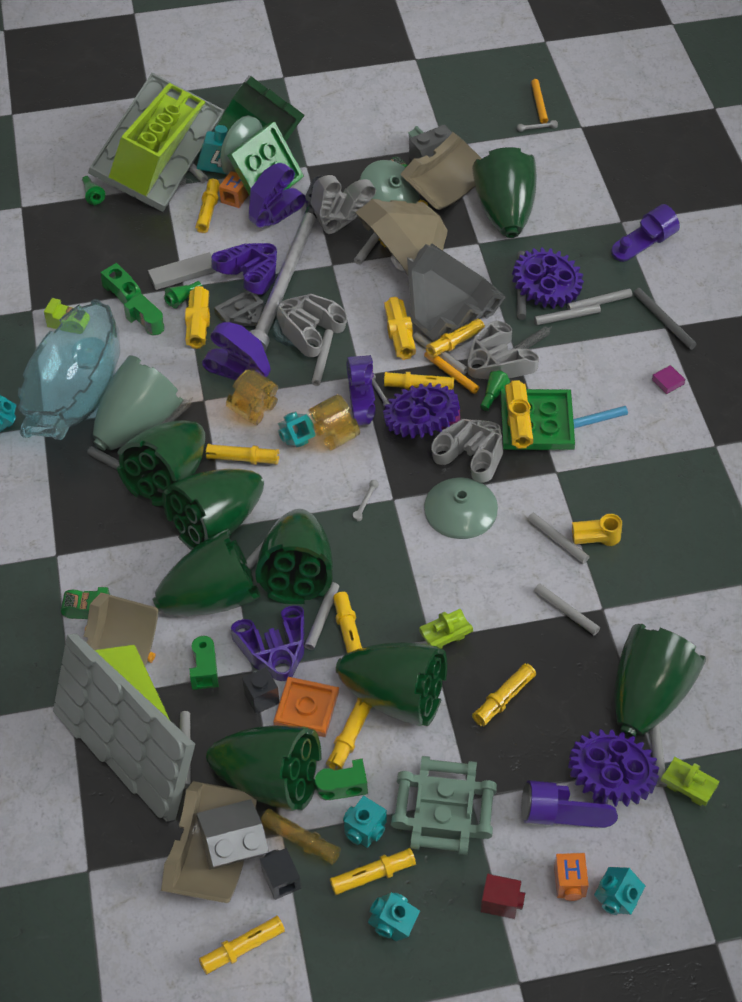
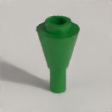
M84 176L82 182L85 185L86 201L91 205L100 204L105 199V190L92 182L89 176Z
M196 281L190 285L166 288L164 300L167 305L176 309L189 297L191 290L197 286H202L200 281Z
M500 370L490 372L485 397L480 405L482 410L488 411L493 400L501 394V389H505V385L511 383L505 372Z

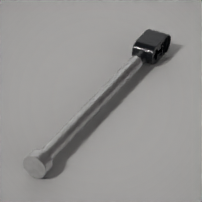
M323 176L313 178L305 195L306 211L255 330L250 331V333L261 340L264 351H266L270 342L268 332L276 316L278 304L284 297L317 218L311 205V197L314 183Z

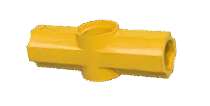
M197 286L190 291L189 306L185 310L186 345L191 346L192 349H200L201 346L205 345L207 327L210 325L209 290L204 289L202 286Z
M390 297L388 301L384 302L389 339L393 340L397 357L402 358V360L410 359L416 354L410 316L407 317L403 300L398 297Z
M520 380L511 381V383L505 385L512 445L518 449L527 448V446L533 444L526 385L521 383Z

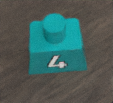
M218 125L215 127V132H206L198 158L197 169L226 174L221 166V149L227 135V127Z

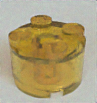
M248 369L240 375L232 386L236 390L233 396L228 394L226 406L248 422L257 426L263 419V413L267 409L272 410L276 406L278 398L275 396L278 385L256 370L252 369L251 371Z
M336 394L308 409L311 418L315 421L313 423L314 430L318 436L324 435V442L329 451L360 435L359 425L356 419H352L349 413L351 409L341 395Z

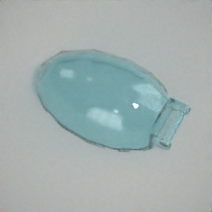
M93 299L89 305L83 307L80 304L59 320L61 322L60 326L54 332L50 330L35 350L23 373L25 380L22 388L18 389V396L20 397L18 408L26 416L20 427V435L23 438L44 436L53 437L55 440H62L70 427L82 423L98 408L102 396L115 374L120 355L119 328L108 304L106 305L98 299Z

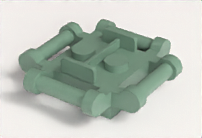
M422 756L420 775H414L409 771L398 772L397 783L399 787L395 814L391 818V826L396 829L412 831L411 849L419 850V847L459 851L460 855H468L469 837L479 839L492 838L491 815L493 795L497 792V783L490 780L475 781L477 762L469 761L466 764L430 760L429 756ZM429 771L467 775V780L428 775ZM410 787L418 788L414 818L406 816ZM474 794L482 795L478 825H471Z

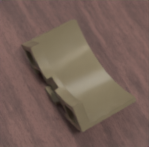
M454 132L433 151L435 155L430 158L427 155L418 159L414 158L400 174L436 209H443L452 205L475 187L472 166L476 159H482Z
M100 593L90 604L88 621L83 637L88 638L87 644L94 650L135 645L146 667L155 636L159 611L153 606Z
M193 781L186 789L179 827L183 828L184 831L180 841H174L171 852L164 863L161 891L229 903L238 884L244 861L209 870L196 813L250 799L256 809L257 800L238 789Z

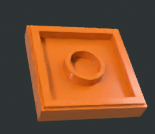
M288 677L273 721L274 725L303 726L314 729L318 736L326 738L339 695V687Z

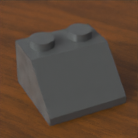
M444 124L409 138V158L413 160L414 158L418 159L426 155L429 158L435 155L433 151L452 132Z
M251 799L196 813L209 870L263 856L269 852L262 822Z

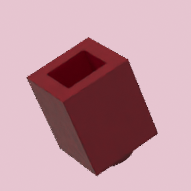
M487 874L481 912L515 919L517 909L523 910L526 893L520 891L522 881Z

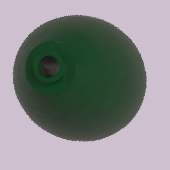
M498 148L489 151V155L481 160H475L472 166L474 184L481 206L493 226L503 236L515 238L524 229L532 212L537 183L536 161L532 154L522 153L521 148Z
M181 420L163 423L138 434L125 443L118 451L119 466L117 471L123 484L135 497L142 495L152 500V505L163 506V493L157 492V490H166L171 484L195 474L205 448V431L197 422Z
M244 469L211 470L186 477L171 484L167 490L163 491V506L168 521H174L176 528L181 533L178 538L192 550L208 538L225 529H229L232 534L246 520L258 503L264 489V480L260 474Z
M294 509L277 520L264 539L258 555L255 571L256 581L268 592V597L277 602L305 604V600L314 599L319 595L323 597L332 584L333 560L327 535L315 516L305 509ZM296 564L294 585L289 583L290 570Z
M229 529L219 532L193 548L171 568L155 591L156 597L152 598L159 612L163 611L166 615L174 616L210 615L241 607L261 597L257 585H253L252 571L247 566L248 563L236 540H230L229 536L231 533Z
M634 624L623 646L615 681V713L617 724L621 727L620 731L630 737L643 735L667 718L689 693L706 662V656H699L695 652L696 646L693 643L663 628H659V631L645 629L646 626L644 624Z
M405 642L377 644L354 650L339 658L336 664V673L352 693L376 710L403 722L417 726H429L434 720L442 701L438 697L442 689V680L445 681L447 678V656L444 649H439V647Z
M270 725L242 730L216 741L208 748L206 760L210 768L232 788L245 792L258 802L276 808L295 811L305 809L312 800L316 789L314 779L316 761L322 760L320 740L314 729L303 726Z

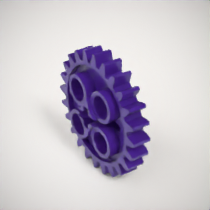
M541 247L540 252L533 248L531 253L525 251L524 256L520 255L518 260H516L512 271L514 276L512 282L516 283L515 289H521L520 295H528L527 301L534 299L535 305L542 302L544 308L547 304H550L553 309L556 304L563 308L565 303H571L572 300L576 301L577 296L580 295L584 283L581 280L583 274L579 273L580 267H573L575 261H568V255L561 257V251L554 254L551 248L548 252H545L543 247Z
M429 383L427 387L420 384L419 388L411 386L409 391L402 389L403 394L395 393V399H389V404L385 405V410L383 411L385 423L389 427V431L394 430L395 435L401 433L402 437L410 434L411 438H414L416 434H420V437L423 438L425 433L432 436L434 430L442 432V426L450 427L449 422H455V416H459L458 410H460L458 396L454 394L453 389L449 390L448 386L441 388V384L432 387V383Z
M600 729L598 736L591 731L588 738L582 735L580 742H575L570 753L568 768L572 769L570 776L576 778L575 785H584L582 792L588 793L591 791L593 793V800L600 796L602 797L603 804H606L608 800H612L614 806L617 807L618 802L622 801L628 807L630 800L635 804H639L641 798L647 800L649 793H653L659 775H657L659 767L655 766L657 758L650 757L651 750H643V742L635 744L634 736L626 739L624 732H621L619 736H615L613 730H610L609 735H606Z

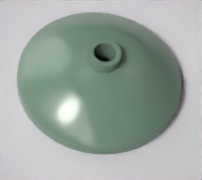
M244 116L237 120L229 129L221 149V166L227 175L230 171L237 173L227 155L262 129L260 121L252 116Z
M390 160L375 161L368 165L360 176L359 180L368 179L376 188V194L372 199H380L386 202L391 200L406 201L407 203L419 201L420 193L400 175L406 167Z
M451 478L438 483L429 491L425 499L424 512L428 523L440 534L454 539H470L482 535L492 527L497 518L498 504L493 492L483 483L469 478Z

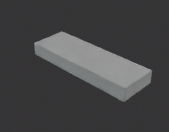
M208 252L148 270V274L155 290L217 271L211 267L212 255Z

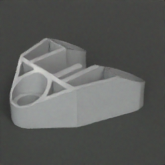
M327 175L317 179L313 185L311 205L323 230L327 234H332L357 217L355 212L374 197L376 188L370 180L362 179L352 183L342 193L341 184L335 176Z
M314 294L286 299L280 302L277 308L276 316L283 334L308 357H316L321 351L322 337L315 329L316 325L330 329L333 333H341L345 330L347 323V314L341 306L332 300Z
M496 320L486 325L474 337L468 358L467 372L471 377L488 379L490 372L497 370L505 372L508 378L528 375L537 371L539 356L529 349L513 348L508 350L507 344L512 340V328L507 323ZM475 364L482 365L480 368H472Z
M462 419L442 430L433 440V461L440 465L449 464L465 450L469 456L474 454L471 461V476L473 480L479 483L488 482L492 479L503 455L500 426L494 422ZM440 451H447L441 455L437 454ZM481 468L486 469L483 472H476V470Z

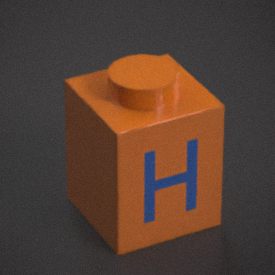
M230 171L219 186L221 203L240 208L249 196L241 179L235 172Z
M585 853L556 854L554 872L557 898L576 901L586 897L589 884Z

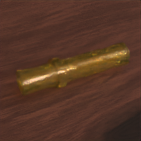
M267 809L261 818L263 826L304 848V852L308 854L313 853L330 864H334L340 855L338 852H341V848L321 838V834L315 831L313 833L307 831L271 809Z

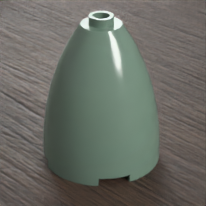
M129 355L116 371L97 409L93 428V437L95 439L93 443L103 451L121 448L138 434L162 424L184 401L183 398L177 397L178 389L154 367L150 368L145 364L141 365L140 358Z

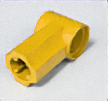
M606 514L600 520L572 522L574 544L601 542L606 546H614L621 540L622 520L618 515Z

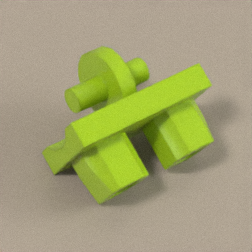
M458 609L449 614L446 612L440 613L438 619L419 627V632L428 645L437 646L439 649H442V646L452 641L464 639L465 635L473 632V626L466 620L462 610Z
M677 757L673 758L661 778V782L667 784L669 789L685 794L691 798L692 802L700 806L707 805L720 781L700 771L698 764L694 763L691 766Z

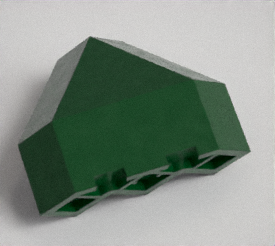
M248 75L229 102L217 126L223 125L227 127L228 133L237 120L244 116H252L260 121L262 128L270 122H275L286 141L305 115L290 103L284 101L272 90L263 86L255 78Z

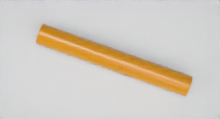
M533 79L531 85L539 119L542 124L547 123L548 117L539 80Z
M427 352L424 353L425 358L449 376L454 377L457 382L473 394L478 392L479 386L441 357L431 358Z

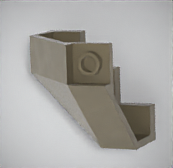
M372 199L355 212L364 228L368 231L372 229L403 267L407 276V257L415 260L419 250L425 244L431 245L432 243L441 250L444 248L448 230L440 216L424 202L407 203L406 201L396 200L386 202L380 199Z

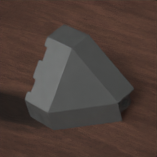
M432 243L431 245L425 244L419 250L415 260L407 257L411 320L433 341L438 340L445 333L449 334L471 323L475 319L489 318L506 298L484 277Z

